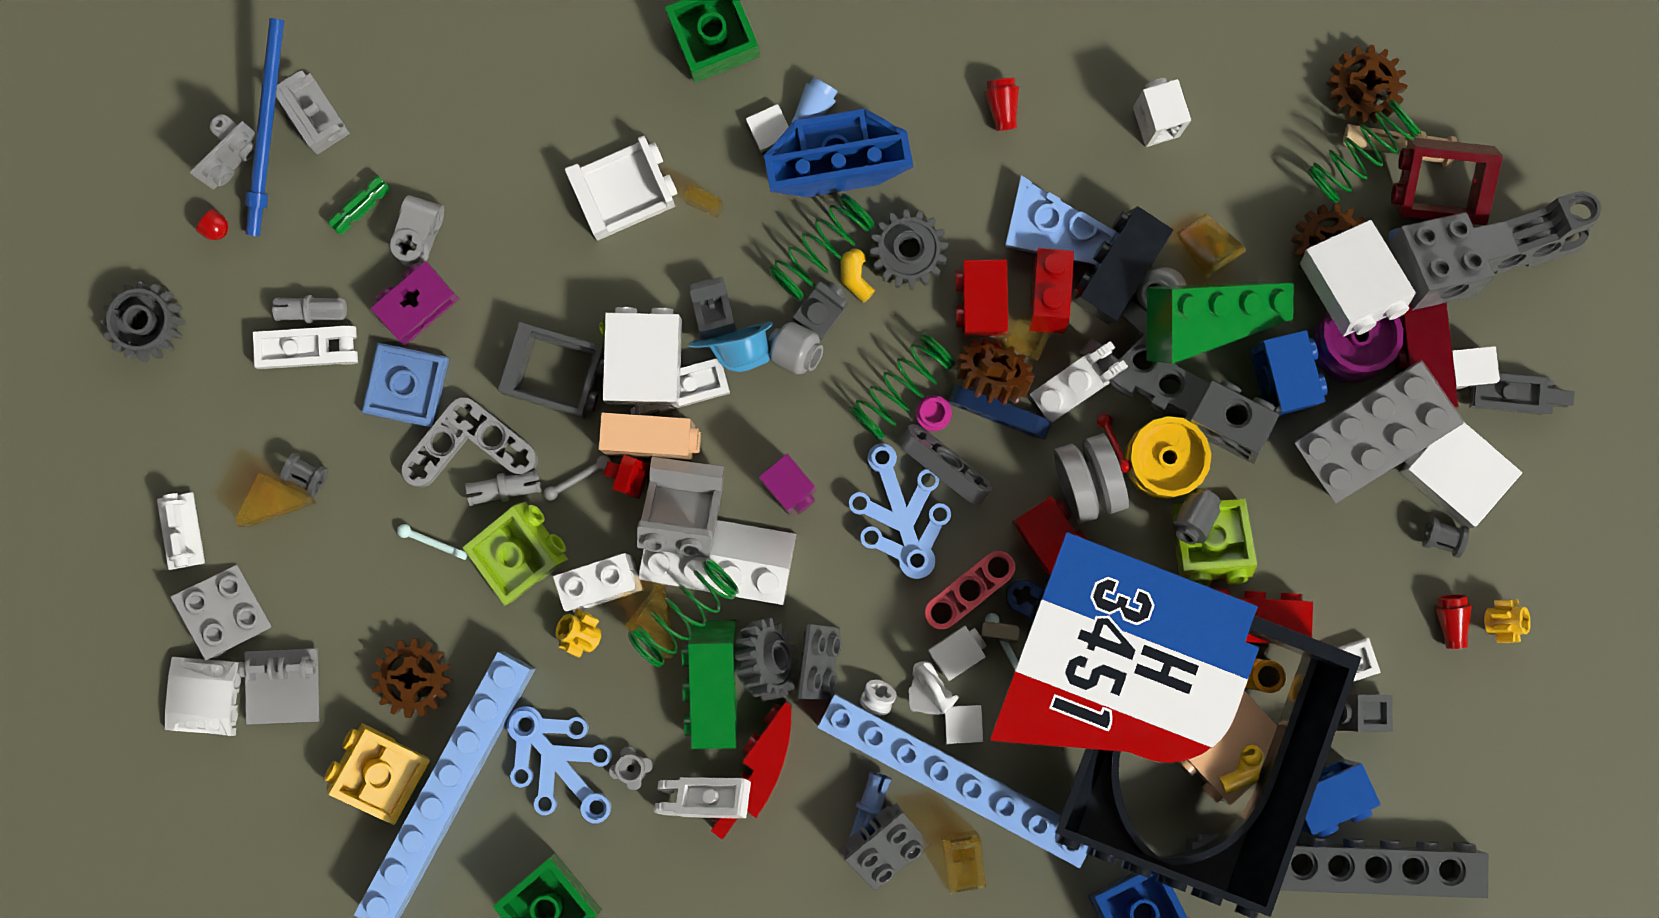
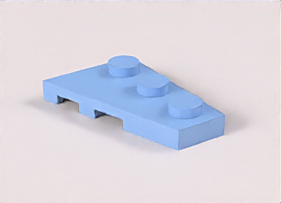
M1021 175L1005 247L1034 254L1037 253L1038 248L1074 251V263L1094 267L1097 263L1093 259L1095 252L1103 241L1109 243L1116 231L1086 213L1077 211L1062 202L1059 197L1050 192H1045Z

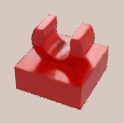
M623 455L620 465L607 461L603 475L615 480L612 487L613 490L639 499L650 465L636 458Z

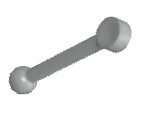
M602 455L594 465L555 487L549 486L545 488L544 497L552 501L559 492L599 469L605 470L607 461L611 462L610 458Z

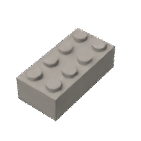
M1421 359L1299 437L1295 441V445L1336 504L1458 428L1464 422Z

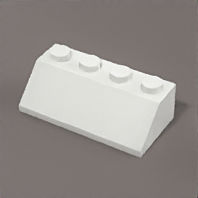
M717 520L710 558L700 556L688 557L684 554L664 551L652 552L644 549L638 579L679 587V584H683L689 589L710 592L694 575L693 570H696L712 587L727 595L709 578L702 567V562H705V559H710L718 564L735 582L739 589V594H736V597L784 605L796 534Z

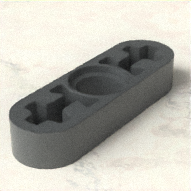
M910 424L899 437L898 442L906 453L967 501L979 505L992 491V486L986 477L924 428L916 424Z

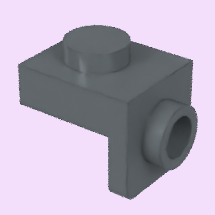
M723 277L704 279L688 286L702 340L737 331Z

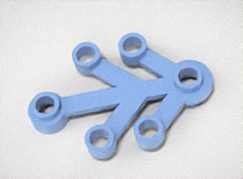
M877 444L868 453V464L873 471L880 473L892 511L870 501V498L862 492H857L850 497L849 508L855 514H865L899 531L904 546L882 537L880 530L876 527H867L862 531L860 536L861 543L868 549L876 548L898 559L901 570L908 577L914 579L924 578L934 569L935 555L931 548L942 525H945L950 520L951 511L945 504H935L929 511L930 522L918 541L913 526L930 492L938 486L939 478L928 469L920 472L917 478L918 486L906 507L893 469L897 460L896 452L888 444ZM884 451L889 455V461L886 464L877 463L875 455L878 452ZM931 474L935 478V483L932 487H925L922 484L921 478L923 475ZM856 497H863L867 502V506L863 510H856L852 504L853 500ZM936 508H943L946 511L947 516L944 521L939 522L934 519L933 511ZM868 531L876 532L878 535L877 543L873 545L867 544L864 540V535ZM913 554H921L923 556L924 564L921 567L916 568L912 566L910 558Z
M529 706L515 709L507 720L508 733L516 740L515 767L510 774L512 784L522 788L528 786L533 781L534 773L529 767L532 744L541 754L539 791L534 801L536 812L540 815H549L555 811L557 799L553 794L556 772L582 802L581 814L584 819L590 823L604 821L611 812L609 798L602 793H594L567 761L591 762L595 766L603 767L612 759L611 749L605 744H599L593 748L553 745L543 733L568 734L573 739H580L588 733V722L582 717H574L570 720L542 718L538 710ZM524 717L532 721V728L529 731H523L520 728V721ZM574 721H579L583 724L584 729L580 735H576L571 731V724ZM601 748L607 752L605 762H598L595 759L594 753L597 749ZM519 769H523L528 773V780L525 783H520L516 779V772ZM542 797H548L551 800L552 807L550 810L545 811L541 809L539 801ZM595 800L603 804L604 809L600 814H595L591 811V803Z

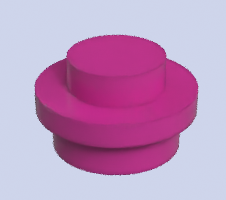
M927 396L919 402L916 408L917 422L928 431L944 429L952 417L950 404L941 396Z

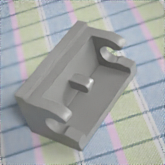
M299 71L277 85V99L307 145L317 155L350 134L310 73L305 75L303 71Z

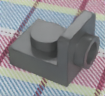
M818 281L814 286L813 292L793 316V320L801 326L816 332L822 341L847 308L848 302L843 299L846 293L830 281L826 285Z
M1349 694L1337 731L1393 732L1392 695Z

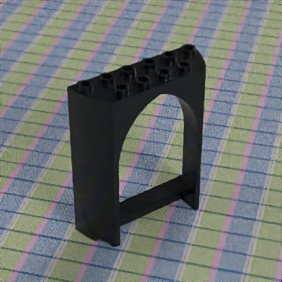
M1254 616L1249 635L1298 653L1302 657L1253 794L1244 810L1228 829L1214 840L1192 851L1175 855L1157 856L1140 838L1127 815L1119 781L1121 751L1085 748L1055 830V834L1059 835L1057 843L1075 850H1079L1080 844L1088 846L1086 850L1088 855L1114 864L1116 858L1122 859L1121 868L1150 878L1151 873L1155 872L1158 874L1155 880L1183 892L1186 891L1187 886L1193 887L1191 895L1221 906L1223 899L1237 904L1234 912L1250 918H1257L1259 913L1268 917L1272 915L1362 658Z

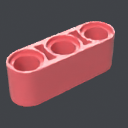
M994 551L983 557L926 604L924 618L927 624L932 628L940 630L947 629L957 623L1011 579L1015 572L1013 558L1003 551ZM998 557L1005 561L1007 571L1003 577L995 578L990 575L988 563L992 558ZM965 580L974 581L979 587V594L972 601H967L960 595L959 588ZM937 603H945L951 610L950 619L944 624L936 623L931 617V609Z

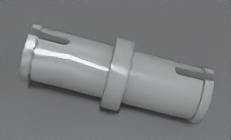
M537 469L524 474L505 476V473L497 474V478L465 483L466 494L482 492L467 497L469 506L499 499L502 502H508L510 497L542 492L540 481L525 484L526 482L539 480Z

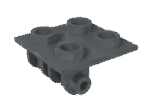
M807 624V631H804V653L801 655L803 656V663H800L802 671L799 673L797 687L799 689L798 698L831 700V695L837 685V675L834 672L836 657L840 654L842 646L841 637L839 636L840 628Z
M897 803L892 807L887 805L885 809L875 816L881 824V828L872 819L869 820V823L876 831L875 833L870 835L866 828L862 826L860 829L867 839L865 840L857 831L847 840L843 841L844 846L839 849L844 859L874 891L881 885L888 883L900 869L910 861L916 860L931 845Z

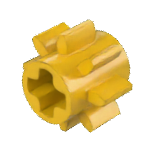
M1518 599L1494 600L1495 608H1488L1485 612L1484 624L1486 632L1489 635H1496L1497 643L1521 642L1520 635L1528 634L1531 622L1528 609L1526 607H1518Z
M576 609L574 616L571 614L564 615L556 627V637L561 640L558 647L578 658L581 657L583 651H593L601 639V630L596 626L599 619L580 609Z

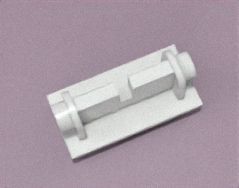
M194 493L163 495V498L157 499L168 570L204 564L205 559Z

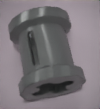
M292 453L282 468L280 482L295 484L307 490L309 496L315 497L324 485L328 468L324 466L318 468L301 460L299 454Z
M1431 517L1425 527L1422 547L1431 548L1433 546L1449 551L1453 557L1459 558L1466 548L1469 528L1463 525L1459 528L1439 522V518Z

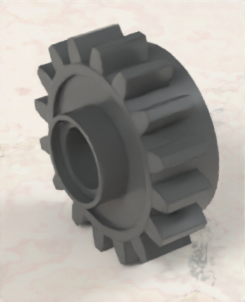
M904 209L901 219H898L894 213H891L889 215L890 225H886L883 222L878 224V229L882 235L875 234L871 237V242L878 245V247L870 249V256L878 257L879 259L873 264L874 270L883 269L882 280L886 282L890 278L894 279L895 288L899 289L902 282L908 283L910 290H914L915 283L918 281L927 286L930 274L937 278L940 275V270L936 265L946 264L947 258L941 255L940 252L948 250L949 244L939 241L944 236L945 231L944 229L936 231L933 229L936 221L934 217L927 222L923 221V211L919 210L916 217L911 218L908 209ZM910 242L918 247L919 253L915 257L907 258L900 253L899 247L903 243Z
M138 281L136 289L128 284L123 285L124 292L119 295L113 292L111 294L113 298L112 303L103 307L107 311L106 318L101 320V324L106 325L108 329L103 334L104 338L110 341L114 340L115 342L111 348L119 353L124 351L123 357L131 360L137 355L138 360L148 362L150 353L157 359L163 358L161 349L166 348L173 351L175 347L170 342L172 338L182 339L183 335L176 331L177 326L185 324L184 319L176 317V314L183 309L182 306L177 303H171L175 296L168 291L162 293L163 287L153 283L150 289L148 284L142 281ZM147 313L148 323L143 329L139 330L137 321L141 315Z
M772 618L747 623V628L740 630L741 635L737 638L734 646V666L740 682L748 691L753 693L754 697L761 696L762 701L788 696L787 691L794 689L791 679L798 678V674L793 669V665L798 664V660L792 655L796 648L795 645H789L788 643L789 632L782 633V624L780 622L774 623Z

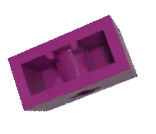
M426 261L422 265L416 263L406 270L402 276L404 280L395 288L388 287L379 293L375 298L377 303L371 307L372 311L397 340L404 345L412 341L460 299ZM412 294L417 297L416 299L419 303L416 307L411 306L408 299Z
M788 453L759 476L762 484L788 515L794 510L799 515L815 502V498L812 495L816 493V487Z

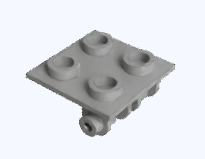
M222 114L215 116L210 122L211 131L221 142L190 171L194 177L213 190L217 186L220 187L229 182L234 175L233 170L242 161H248L254 157L257 133L243 121L237 125L228 116Z
M238 565L170 597L205 661L210 658L217 659L226 654V650L272 628Z
M318 648L245 651V663L239 664L240 677H245L246 725L320 721Z

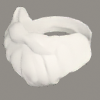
M921 661L914 665V679L908 691L911 711L936 715L947 713L958 700V695L952 696V693L945 689L944 683L938 677L932 662Z

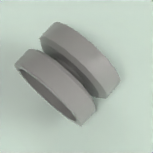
M1104 433L1084 440L1083 455L1073 443L1053 450L1058 478L1069 509L1078 525L1098 518V501L1108 514L1129 508L1128 493L1123 474L1112 445Z

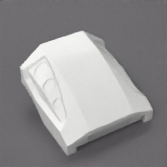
M172 657L167 684L165 730L235 736L236 728H232V726L236 725L238 718L236 698L239 692L237 688L241 683L239 664L243 662L211 659L205 661L198 658Z

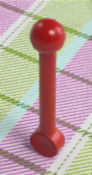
M1106 413L1101 414L1097 419V424L1105 430L1118 458L1121 471L1126 473L1130 471L1132 466L1130 460L1125 458L1112 430L1113 419Z

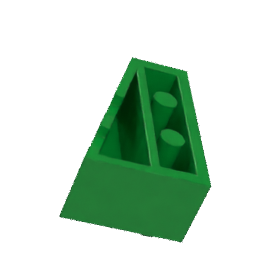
M694 620L697 623H703V620ZM706 620V625L703 627L692 624V637L688 644L682 645V667H689V679H683V701L690 702V714H684V735L691 736L692 749L736 748L737 689L734 666L736 620Z

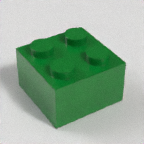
M680 0L665 6L669 23L694 84L760 58L759 45L740 0Z
M556 853L492 906L501 918H595L602 910Z

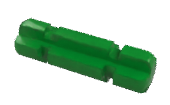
M376 175L366 183L368 186L366 189L361 188L341 206L343 209L341 212L336 211L328 218L327 222L335 232L340 235L344 234L351 227L350 223L352 221L357 222L376 204L375 200L378 197L382 199L390 191L389 186L381 177Z

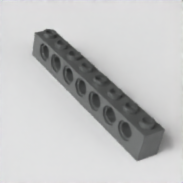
M1197 833L1196 839H1186V852L1207 844L1217 838L1219 834ZM1307 837L1306 843L1296 844L1280 891L1488 898L1489 853L1476 850V844L1465 842H1453V849L1439 848V842L1417 841L1416 847H1403V841L1382 839L1380 840V846L1366 845L1365 839L1343 838V844H1329V838ZM1298 854H1304L1307 860L1306 867L1300 872H1293L1291 867L1292 859ZM1340 855L1343 859V867L1338 873L1331 874L1328 869V863L1333 856ZM1376 856L1380 863L1379 869L1375 874L1368 875L1365 870V864L1369 858ZM1413 858L1416 862V870L1412 875L1405 877L1402 872L1403 863L1407 859ZM1450 859L1453 866L1452 872L1448 877L1442 878L1439 873V867L1443 861Z

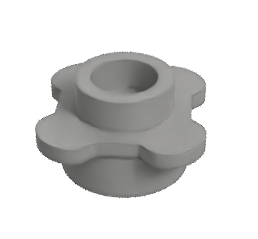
M625 747L620 752V759L610 767L609 773L613 779H619L626 783L628 789L637 790L642 785L641 780L645 773L652 770L653 763L651 759L647 757L642 758L637 755L633 747ZM629 765L634 766L633 772L628 771Z

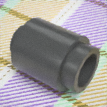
M1196 488L1193 493L1187 495L1172 523L1176 536L1181 541L1187 544L1203 543L1206 541L1220 513L1219 505L1221 501L1219 497L1204 488Z

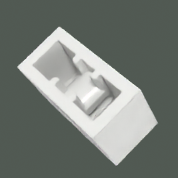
M1160 78L1145 85L1146 89H1143L1133 106L1145 147L1180 137L1191 122L1178 79L1167 82L1166 78Z

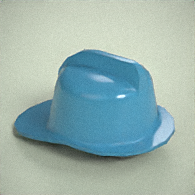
M761 322L735 332L703 340L697 339L690 342L688 346L692 348L710 347L723 367L736 372L748 371L770 360L766 330L773 326V322Z

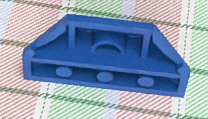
M867 109L795 120L764 155L770 192L801 197H812L877 186L913 168L907 131L899 126L896 127L886 119Z

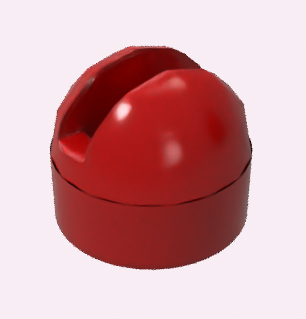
M211 209L198 223L196 232L208 240H220L227 235L229 229L228 222L222 214L215 209Z

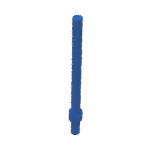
M274 18L269 19L250 191H246L245 205L248 206L245 234L260 236L263 208H267L268 193H265L284 29V20Z

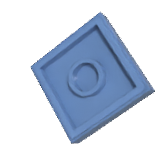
M377 343L361 413L431 428L436 421L449 358Z

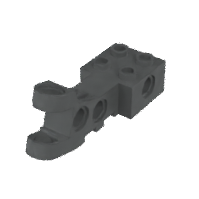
M1579 191L1558 197L1540 210L1508 221L1473 228L1466 212L1402 226L1387 246L1416 292L1410 302L1412 310L1477 296L1494 278V273L1508 272L1510 268L1526 265V267L1539 265L1581 250L1588 239L1589 228L1593 227L1600 216L1601 204L1593 194ZM1575 204L1585 205L1590 210L1591 215L1589 218L1583 219L1578 215L1571 214L1570 207ZM1579 233V239L1569 242L1565 240L1567 237L1572 236V234Z
M1130 300L1120 316L1140 334V339L1119 361L1112 354L1096 361L1103 373L1108 371L1109 367L1116 362L1123 360L1128 366L1110 379L1109 384L1118 392L1131 399L1137 393L1151 400L1153 404L1151 409L1163 415L1169 409L1184 417L1189 422L1197 425L1209 442L1255 464L1279 417V414L1273 411L1275 407L1261 398L1255 397L1252 401L1240 395L1242 390L1232 383L1223 380L1220 384L1213 380L1209 383L1179 368L1175 363L1153 362L1149 369L1140 370L1136 368L1133 364L1135 357L1142 354L1147 355V312ZM1090 339L1079 351V354L1082 357L1088 353L1092 354L1102 345L1096 340ZM1165 379H1174L1180 385V389L1175 394L1169 395L1161 391L1159 385ZM1237 415L1242 418L1244 423L1234 425L1226 417Z

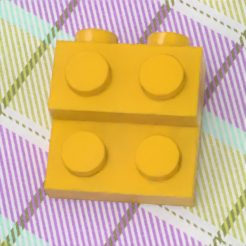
M361 723L358 730L352 728L346 735L342 744V748L346 752L340 763L333 761L324 776V781L328 782L326 789L330 796L395 825L427 768L430 759L396 742L394 738Z

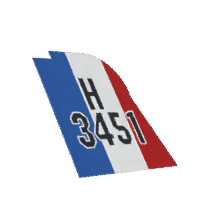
M1067 532L990 740L1122 751L1157 762H1181L1195 758L1215 746L1226 734L1233 722L1259 647L1245 642L1258 606Z

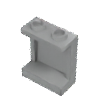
M652 457L649 486L643 514L637 526V548L647 549L652 552L664 551L684 554L688 557L700 556L710 558L723 490L724 466Z

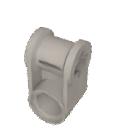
M411 195L405 197L401 205L394 234L390 241L391 252L404 266L410 268L416 263L422 265L425 261L427 262L435 237L443 222L444 206ZM414 244L416 246L415 251L409 250L406 254L404 248H411Z

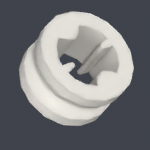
M870 680L867 682L865 691L860 697L861 705L874 715L888 714L892 703L896 699V691L888 683L881 680Z

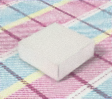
M778 104L746 118L748 127L761 153L771 149L789 127Z
M1369 638L1337 647L1362 657L1354 681L1381 673Z
M981 705L953 706L945 713L947 744L983 742Z

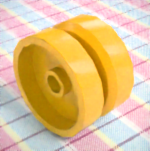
M1167 416L1152 420L1132 435L1125 448V458L1130 460L1132 466L1130 471L1126 472L1127 476L1137 490L1151 498L1170 499L1190 493L1203 482L1210 470L1212 453L1208 439L1197 425L1184 418ZM1167 451L1172 455L1169 459L1172 464H1167L1163 460V454Z

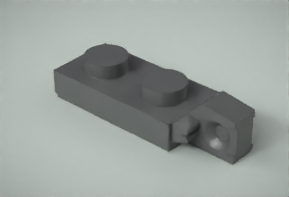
M1499 373L1500 380L1497 383L1470 386L1469 408L1542 415L1551 414L1553 407L1567 408L1569 405H1574L1575 391L1554 389L1555 381L1548 380L1547 377Z

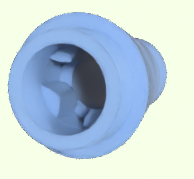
M813 77L809 84L805 83L791 123L795 120L823 116L836 102L834 97L838 91Z

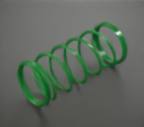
M1390 98L1387 104L1401 119L1411 136L1380 111H1376L1375 115L1395 149L1364 124H1360L1359 127L1379 162L1368 155L1350 138L1344 137L1345 144L1359 164L1364 176L1332 150H1329V155L1346 181L1348 188L1339 183L1317 163H1313V166L1307 168V173L1333 203L1340 201V197L1322 173L1344 191L1352 192L1351 183L1336 158L1355 175L1362 179H1367V172L1352 146L1375 165L1383 166V160L1366 131L1393 153H1399L1398 146L1381 117L1409 140H1414V135L1418 136V134H1421L1418 126L1393 98Z
M841 193V196H839V201L846 210L836 205L829 206L830 216L837 227L823 219H816L815 221L816 228L826 243L810 233H802L803 243L812 257L799 248L788 247L789 256L799 271L781 260H775L774 265L768 267V271L773 278L799 301H801V298H804L803 292L779 269L777 263L793 271L810 286L814 287L815 284L798 264L791 249L799 252L825 273H828V269L808 245L805 235L820 243L838 259H842V256L822 232L818 222L826 224L855 246V242L835 218L832 208L847 215L866 232H869V229L874 227V221L869 214L847 194Z
M927 333L920 335V341L927 349L918 344H911L910 346L911 353L921 368L904 358H897L898 368L909 384L891 372L883 373L884 381L896 398L877 386H870V393L884 414L863 400H856V406L852 405V407H849V412L878 440L885 438V434L863 412L859 403L872 409L893 426H896V422L880 403L873 389L890 398L905 411L910 412V408L894 390L886 375L895 378L920 398H924V395L902 368L900 361L907 363L932 383L937 384L936 379L922 364L913 347L927 353L947 370H951L955 366V361L951 355Z
M705 559V562H702V567L709 578L727 595L712 587L698 571L693 570V573L714 597L718 607L717 610L702 604L683 584H679L680 589L699 609L703 623L700 624L691 620L669 598H665V602L685 623L689 633L688 637L675 633L658 614L650 611L654 620L670 635L675 647L673 651L657 644L641 625H636L637 630L633 629L631 632H628V639L634 649L652 666L659 668L664 665V657L660 650L669 654L677 653L678 646L675 637L682 640L691 639L692 631L688 622L699 627L706 625V617L702 608L712 613L720 612L721 606L716 594L726 599H734L736 594H739V589L732 578L714 561ZM637 639L648 647L656 659L641 646Z

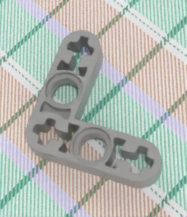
M461 397L455 399L406 458L402 465V475L405 481L412 486H429L467 439H470L506 469L515 474H524L535 470L538 464V456L531 445L479 404L469 398ZM471 406L470 414L480 422L483 416L487 417V420L478 426L474 436L470 431L474 430L475 426L466 420L461 421L459 424L458 419L460 415L456 412L459 407L466 409ZM492 426L498 427L503 434L501 442L494 447L487 446L483 440L485 430ZM442 432L448 433L452 440L450 449L443 453L436 452L432 445L434 437ZM511 438L515 439V442L510 445L513 449L520 453L524 452L525 449L528 451L526 458L530 462L526 467L520 464L515 468L513 466L516 461L515 458L506 451L503 458L498 455L508 446ZM424 449L430 455L440 459L437 465L434 461L430 460L424 468L425 472L428 473L425 478L417 477L415 480L412 478L415 473L411 468L414 463L422 465L428 458L421 454Z

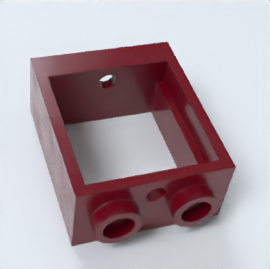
M1423 138L1408 139L1407 147L1402 148L1399 154L1398 168L1401 170L1399 183H1394L1392 187L1391 203L1394 204L1401 217L1434 220L1467 212L1472 224L1486 226L1488 225L1503 155L1495 146ZM1423 157L1476 162L1466 208L1413 203Z

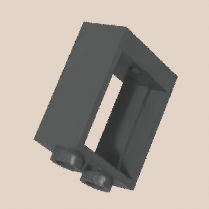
M519 322L498 391L505 396L586 419L588 412H594L598 401L599 392L594 391L598 377L604 378V347ZM535 339L592 356L577 406L520 389Z

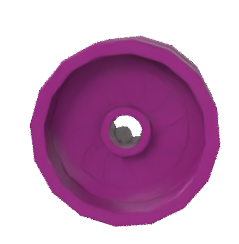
M1327 312L1319 320L1312 337L1318 350L1317 364L1327 375L1340 382L1359 383L1371 379L1396 359L1403 345V327L1400 318L1389 320L1388 317L1377 321L1375 327L1363 334L1357 335L1356 332H1353L1343 337L1329 312Z

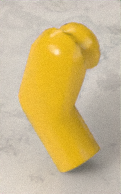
M854 248L845 252L840 260V279L848 290L862 303H865L873 295L875 289L861 277L862 265L866 261L865 254L860 249Z
M1253 744L1245 746L1241 751L1236 770L1219 777L1221 786L1226 794L1257 782L1264 764V754L1258 746Z

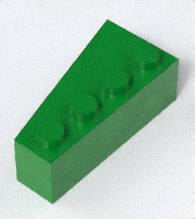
M1255 281L1147 287V361L1174 364L1292 320L1294 283Z

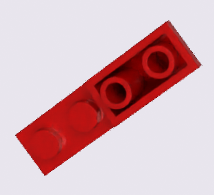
M787 701L782 707L775 703L763 720L768 724L763 734L759 737L754 733L741 750L747 754L743 763L754 770L751 775L744 771L740 778L751 782L747 812L757 818L768 801L785 762L792 727V704ZM710 818V820L716 823L711 832L723 840L738 818Z

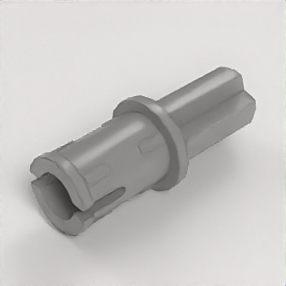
M306 295L305 298L276 297L273 300V304L278 305V307H272L273 317L276 321L305 320L306 323H313L314 320H343L347 315V304L342 298H314L312 295Z

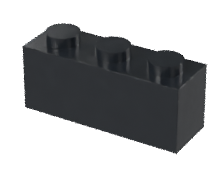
M1136 206L1128 213L1125 211L1121 212L1111 228L1116 231L1109 243L1103 241L1093 256L1097 263L1090 273L1085 271L1074 286V290L1078 293L1074 297L1073 302L1108 325L1118 320L1174 230L1139 206Z

